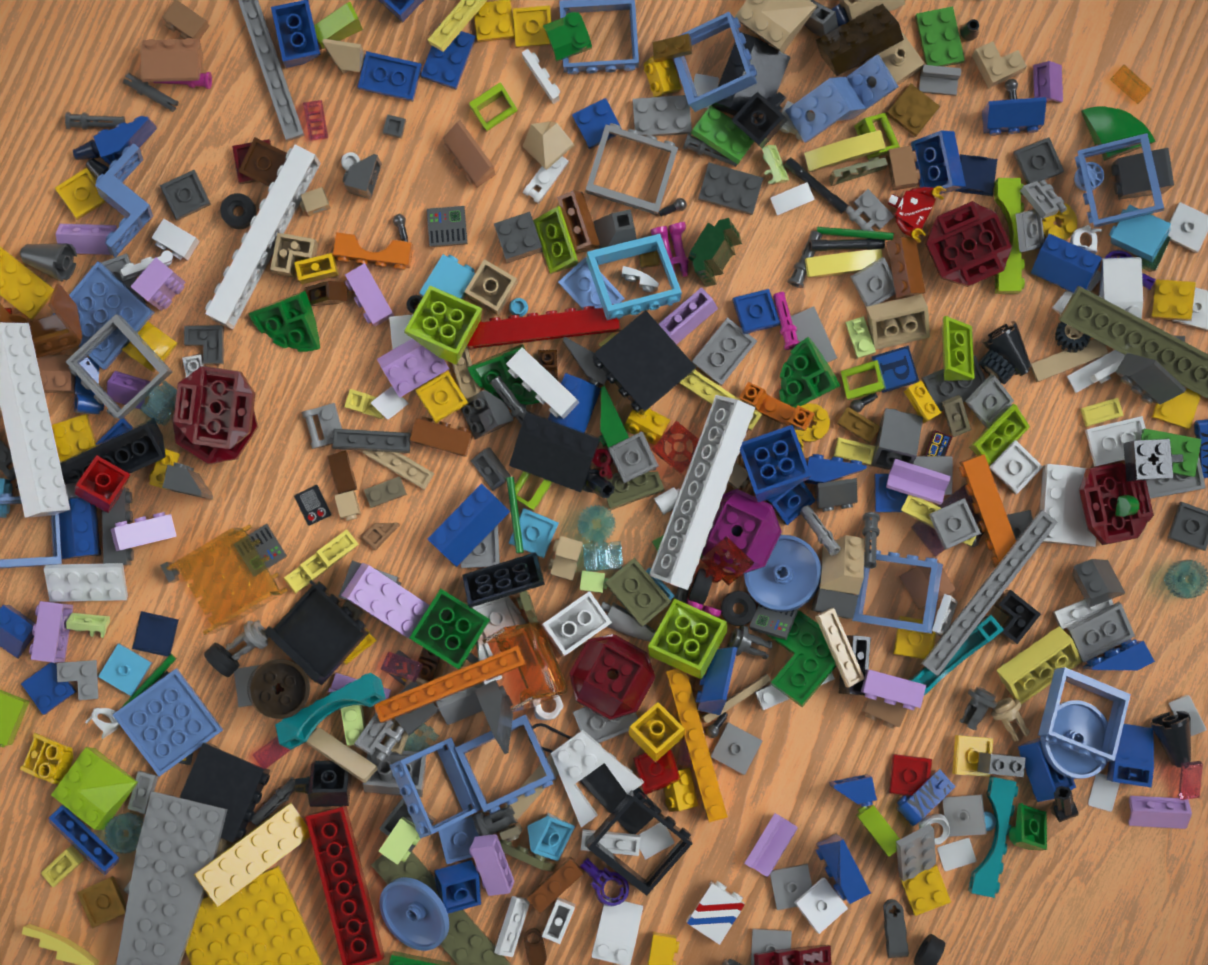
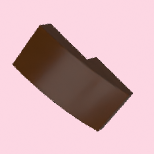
M538 350V363L558 381L557 350Z
M344 450L329 455V465L338 494L357 490L354 472L351 470L347 451Z
M423 647L413 676L429 682L432 681L440 657Z

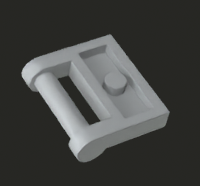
M335 403L301 412L302 417L305 418L312 441L310 443L312 449L333 444V430L342 429ZM318 415L324 440H319L312 416Z

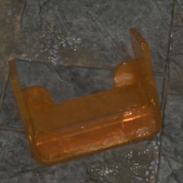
M534 622L503 627L482 640L484 644L497 642L501 652L519 646L526 665L518 669L526 689L520 692L521 703L512 707L511 712L533 708L567 692V683L546 633L539 623Z

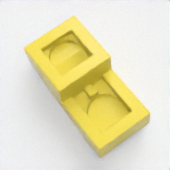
M350 389L345 408L384 420V416L371 404L377 397Z

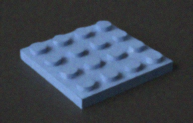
M98 261L69 294L78 308L83 336L79 347L83 346L116 314L122 316L138 333L155 313ZM117 328L88 356L102 369L106 370L123 351L121 349L128 345L130 340Z
M178 668L113 714L114 718L159 777L201 747L203 742H208L223 731V728Z

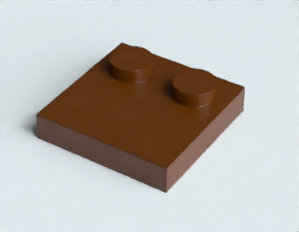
M254 137L238 172L269 187L272 182L276 181L279 167L281 165L284 166L287 160V153Z

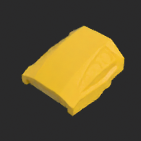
M148 321L138 332L139 336L163 362L178 344ZM131 341L126 347L121 349L153 373L155 372L154 366Z
M34 733V739L20 770L52 784H59L69 771L74 758L73 749L43 735Z

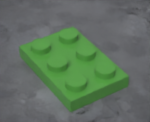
M953 6L917 13L915 19L925 64L945 67L964 63L965 59Z
M712 105L691 131L692 135L736 164L740 163L754 144V141L739 129L730 117Z
M1142 429L1141 440L1170 439L1172 455L1183 454V462L1173 463V474L1195 477L1201 439L1151 429Z

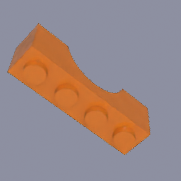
M336 232L333 256L337 258V261L344 263L352 260L356 261V264L359 265L374 263L376 267L386 268V265L394 266V269L405 270V268L411 267L413 244L412 242L392 240L386 249L380 252H369L360 247L355 235Z

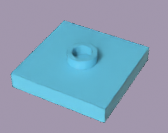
M523 508L519 517L523 550L530 553L536 552L537 556L544 558L559 523ZM513 533L510 538L509 544L515 546Z
M118 643L98 677L132 696L152 665V662Z

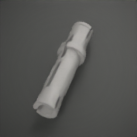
M810 505L803 507L800 514L815 532L820 544L825 546L831 556L839 553L841 548L834 540L831 531L825 528Z

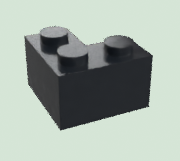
M1006 590L994 605L1009 617L1002 626L1004 630L999 634L1012 644H1018L1041 615V613L1012 590Z

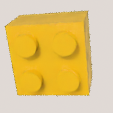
M659 702L629 727V736L655 762L684 737L685 728Z

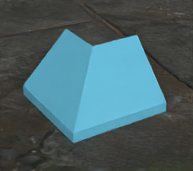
M548 813L546 817L527 826L531 852L559 861L575 826Z

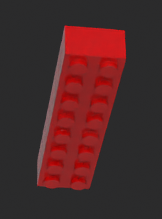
M339 806L307 815L305 818L342 964L367 965L382 961L385 955L347 806Z

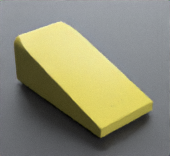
M71 846L61 853L41 874L54 888L84 861V858L74 846Z

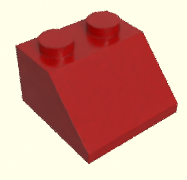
M96 455L75 485V495L109 513L119 499L131 474Z

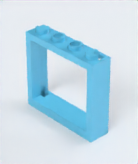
M660 234L587 252L586 262L607 320L620 319L629 314L637 315L641 311L656 310L660 306H671L673 303L680 302L682 292ZM657 250L672 290L612 305L598 265Z

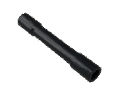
M792 157L784 164V167L805 183L808 182L809 186L828 201L839 213L842 214L849 206L847 203L810 175Z
M869 238L858 240H809L808 247L809 251L884 249L885 240Z

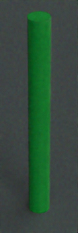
M817 227V232L822 235L893 240L894 233Z
M507 477L516 554L524 553L514 477Z
M170 654L122 707L154 684L177 658Z

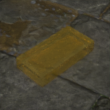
M1125 64L1110 79L1137 104L1152 90Z

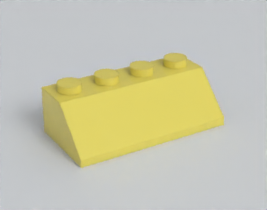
M1059 626L1009 662L1003 664L996 671L1012 697L1018 699L1023 704L1051 684L1055 669L1066 667L1072 670L1082 663L1073 639Z

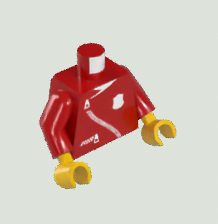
M936 186L935 188H912L910 191L906 190L903 198L892 194L888 205L897 208L894 217L901 232L920 243L921 240L918 236L921 234L926 236L922 228L936 201L934 197L943 200L944 197L939 195V193L946 191V189L941 186Z

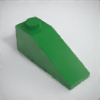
M604 386L601 387V435L598 437L601 438L600 441L603 447L607 445V448H610L628 439L629 436Z

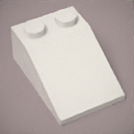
M1141 257L1102 259L1099 297L1142 319L1143 284Z
M589 591L540 626L559 654L564 657L612 622Z
M609 897V900H606L611 903H616V900L610 901V899H612L611 897ZM627 901L612 907L603 905L592 958L620 965L631 964L643 905Z

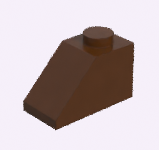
M325 281L305 287L311 306L335 305L348 301L346 282Z

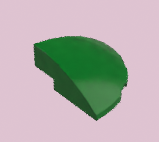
M1106 106L1081 110L1095 145H1102L1146 133L1148 134L1150 144L1156 142L1144 123L1124 110ZM1139 144L1103 153L1102 157L1106 161L1142 147Z
M306 291L248 313L257 329L273 339L272 342L283 348L297 349L298 352L320 349L318 329Z
M809 337L802 340L792 349L787 362L783 364L780 373V400L796 408L797 405H805L841 386L829 364Z
M523 344L467 367L470 375L480 388L483 387L502 401L503 399L490 384L497 376H500L521 404L530 405L540 402L535 398L537 395L535 391L531 390L529 392L522 385L523 380L519 376L515 379L508 372L510 368L506 363L521 348L525 349Z

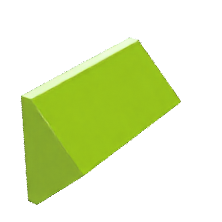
M557 206L534 219L533 222L550 274L576 266L578 259L561 207Z
M944 316L942 324L944 381L973 380L972 326Z
M1012 404L969 448L976 455L985 454L990 466L1030 426L1017 405Z

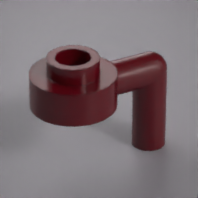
M598 449L593 463L597 467L602 468L599 472L600 476L611 480L613 475L610 466L613 459L608 450ZM606 456V462L602 463V458Z

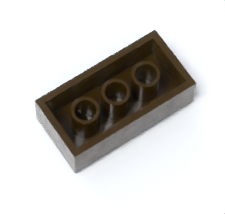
M881 4L841 25L837 29L824 34L816 39V43L821 57L834 74L838 76L903 41L904 38L899 22Z

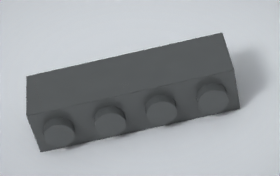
M125 487L111 511L107 513L102 510L103 564L123 563V565H131V561L134 560L133 549L128 548L116 551L111 533V528L116 527L115 523L127 521V524H130L133 521V513L130 511L132 492H129V489Z

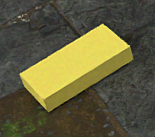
M1118 398L1080 409L1086 427L1124 416Z
M838 437L833 457L850 461H862L863 464L871 465L876 446Z

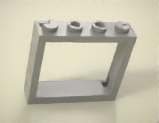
M606 124L585 193L657 215L678 147L671 141L665 140L660 142L652 135H646L645 137L639 135V132L636 130L628 129L626 131L620 129L621 126L617 124ZM609 133L670 152L655 203L594 185Z
M117 314L66 361L70 366V372L75 376L78 375L82 379L81 384L87 390L91 389L94 392V398L100 404H105L108 408L107 412L114 418L119 419L125 418L173 373L128 322ZM117 328L121 330L159 372L122 409L80 365V362Z

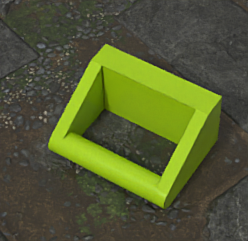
M501 82L469 103L471 110L486 132L518 111ZM503 96L510 107L486 123L479 111Z
M885 113L864 118L854 125L859 136L876 131L873 123L880 120L891 146L886 147V149L867 155L868 160L886 154L889 149L900 148Z
M878 360L841 371L848 400L886 390ZM876 369L877 383L850 390L848 376Z
M523 471L515 483L516 498L534 511L553 482L544 479L530 502L517 495L530 476V473Z

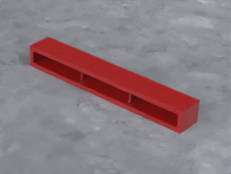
M595 306L583 307L584 310L576 311V308L565 309V312L557 313L556 310L546 311L545 315L528 313L527 317L510 315L508 319L503 320L500 317L489 318V321L482 322L481 320L468 343V347L476 349L561 339L564 337L570 338L620 332L621 324L620 319L617 318L607 320L603 308H595Z

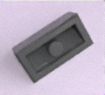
M490 447L481 451L471 460L492 491L507 482V477H511Z

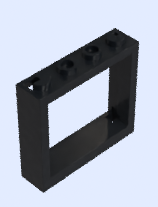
M631 790L587 840L586 844L592 853L647 896L693 843L690 837L691 834L682 827L680 829L676 826L677 823L670 816L665 817L661 814L662 810L655 804L650 805L642 793H635ZM634 801L681 839L646 880L599 843L601 838Z

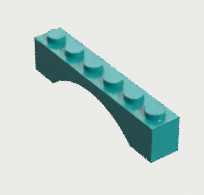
M986 615L938 676L924 666L909 680L926 685L924 695H926L949 672L978 649L989 643L1004 629L992 615Z
M372 673L364 674L354 682H350L343 688L331 692L328 696L316 700L312 705L302 708L297 714L284 718L275 724L279 745L292 750L307 742L317 725L328 715L341 708L352 705L371 707L383 701L386 697L381 678Z
M993 776L989 778L986 795L996 818L995 833L987 856L971 872L968 891L973 894L995 898V893L998 894L1000 882H998V878L1004 868L1002 857L1007 852V843L1005 841L1011 829L1009 820L1015 810V806L1012 804L1014 797H1017L1018 794L1017 782Z

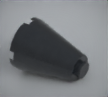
M1011 321L1013 325L1008 326L1004 324L988 334L989 339L987 341L983 339L982 343L988 350H993L999 356L1001 355L1004 360L1006 359L1015 369L1014 375L1019 374V376H1022L1030 371L1031 363L1018 325L1015 321Z
M1176 711L1177 715L1170 716V712L1158 715L1152 719V729L1171 764L1178 768L1186 767L1191 761V718L1189 713Z

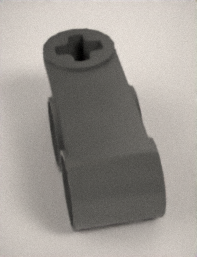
M895 899L887 900L883 906L888 958L908 957L903 907ZM894 905L897 909L894 910V913L892 914L890 910Z

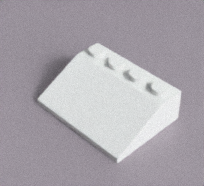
M1055 464L1043 466L1040 510H1043L1058 522L1043 542L1096 547V537L1087 530L1079 494V487L1087 468Z

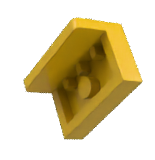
M652 56L643 63L644 71L654 97L679 92L682 89L672 59L656 62L654 56Z
M922 381L915 383L904 391L917 414L923 417V423L928 422L941 413Z
M633 409L624 428L635 435L643 432L647 442L657 446L671 420L651 409H648L644 415L640 412L637 413Z
M165 449L166 457L157 461L154 470L151 471L149 477L150 485L159 488L163 487L167 465L174 466V462H178L179 453Z
M690 768L678 770L681 781L664 787L665 803L669 812L682 811L698 806Z

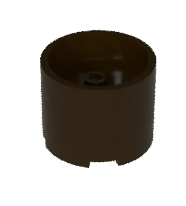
M284 659L269 660L259 665L250 675L247 684V694L252 706L259 713L275 719H284L297 714L305 706L310 694V683L305 671L296 663ZM277 683H280L282 691L275 694V690H272V688L277 686Z

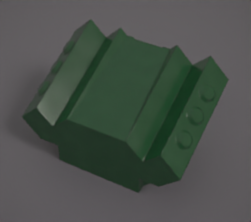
M730 218L718 220L715 226L707 223L690 250L688 259L693 262L695 273L706 287L717 285L715 276L724 274L723 269L729 259L736 255L734 246L742 244L740 233Z

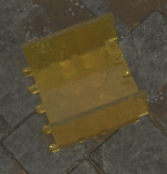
M250 524L243 528L233 527L166 567L168 571L180 570L186 582L193 579L194 582L188 585L195 598L203 597V599L198 601V604L204 614H213L207 618L211 627L203 631L204 635L215 634L288 591L287 588L280 590L274 579L280 576L278 572L271 575L266 567L265 562L270 560L269 556L261 558L255 548L256 545L261 543L259 539L252 542L246 531L252 528Z

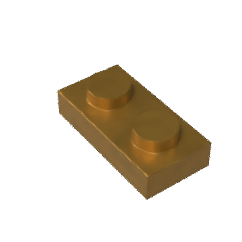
M689 34L652 42L653 55L656 62L692 54L691 37Z
M849 407L845 409L837 422L838 425L867 443H871L880 426Z

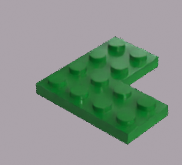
M798 610L787 640L771 635L767 636L794 654L772 680L771 685L803 707L837 665L819 624Z

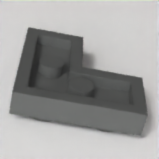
M223 325L184 326V345L203 346V364H224Z

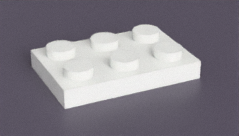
M1143 416L1085 430L1094 467L1125 460L1123 443L1141 440L1142 429L1145 428Z

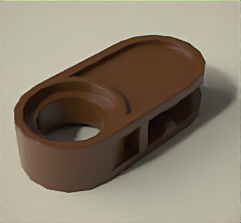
M535 928L529 929L524 936L529 964L545 965L547 954L542 933ZM531 933H535L539 937V941L535 944L528 941V935Z

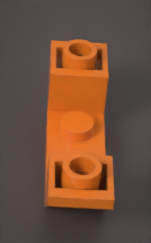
M750 382L746 384L739 396L740 400L755 407V410L786 427L793 425L794 430L806 431L815 415L813 412L798 405L794 408L767 395L765 389Z

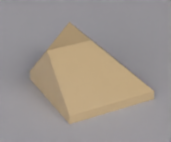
M323 39L327 53L343 75L348 71L360 72L365 58L361 44Z
M551 121L531 124L523 144V148L546 170L575 146L558 123Z

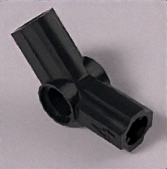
M590 469L582 490L595 493L602 498H609L614 493L615 487L610 481L600 476V471Z
M1064 786L1057 787L1054 792L1055 801H1053V805L1050 807L1052 814L1056 816L1059 822L1078 816V810L1073 801L1070 788Z

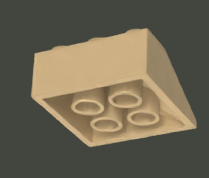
M746 0L735 15V18L737 17L742 25L778 51L784 53L817 5L810 0Z

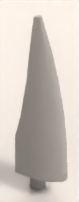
M602 602L601 608L608 612L607 616L612 622L607 627L628 636L651 642L656 633L654 629L646 624L641 627L627 609L613 602L612 605Z

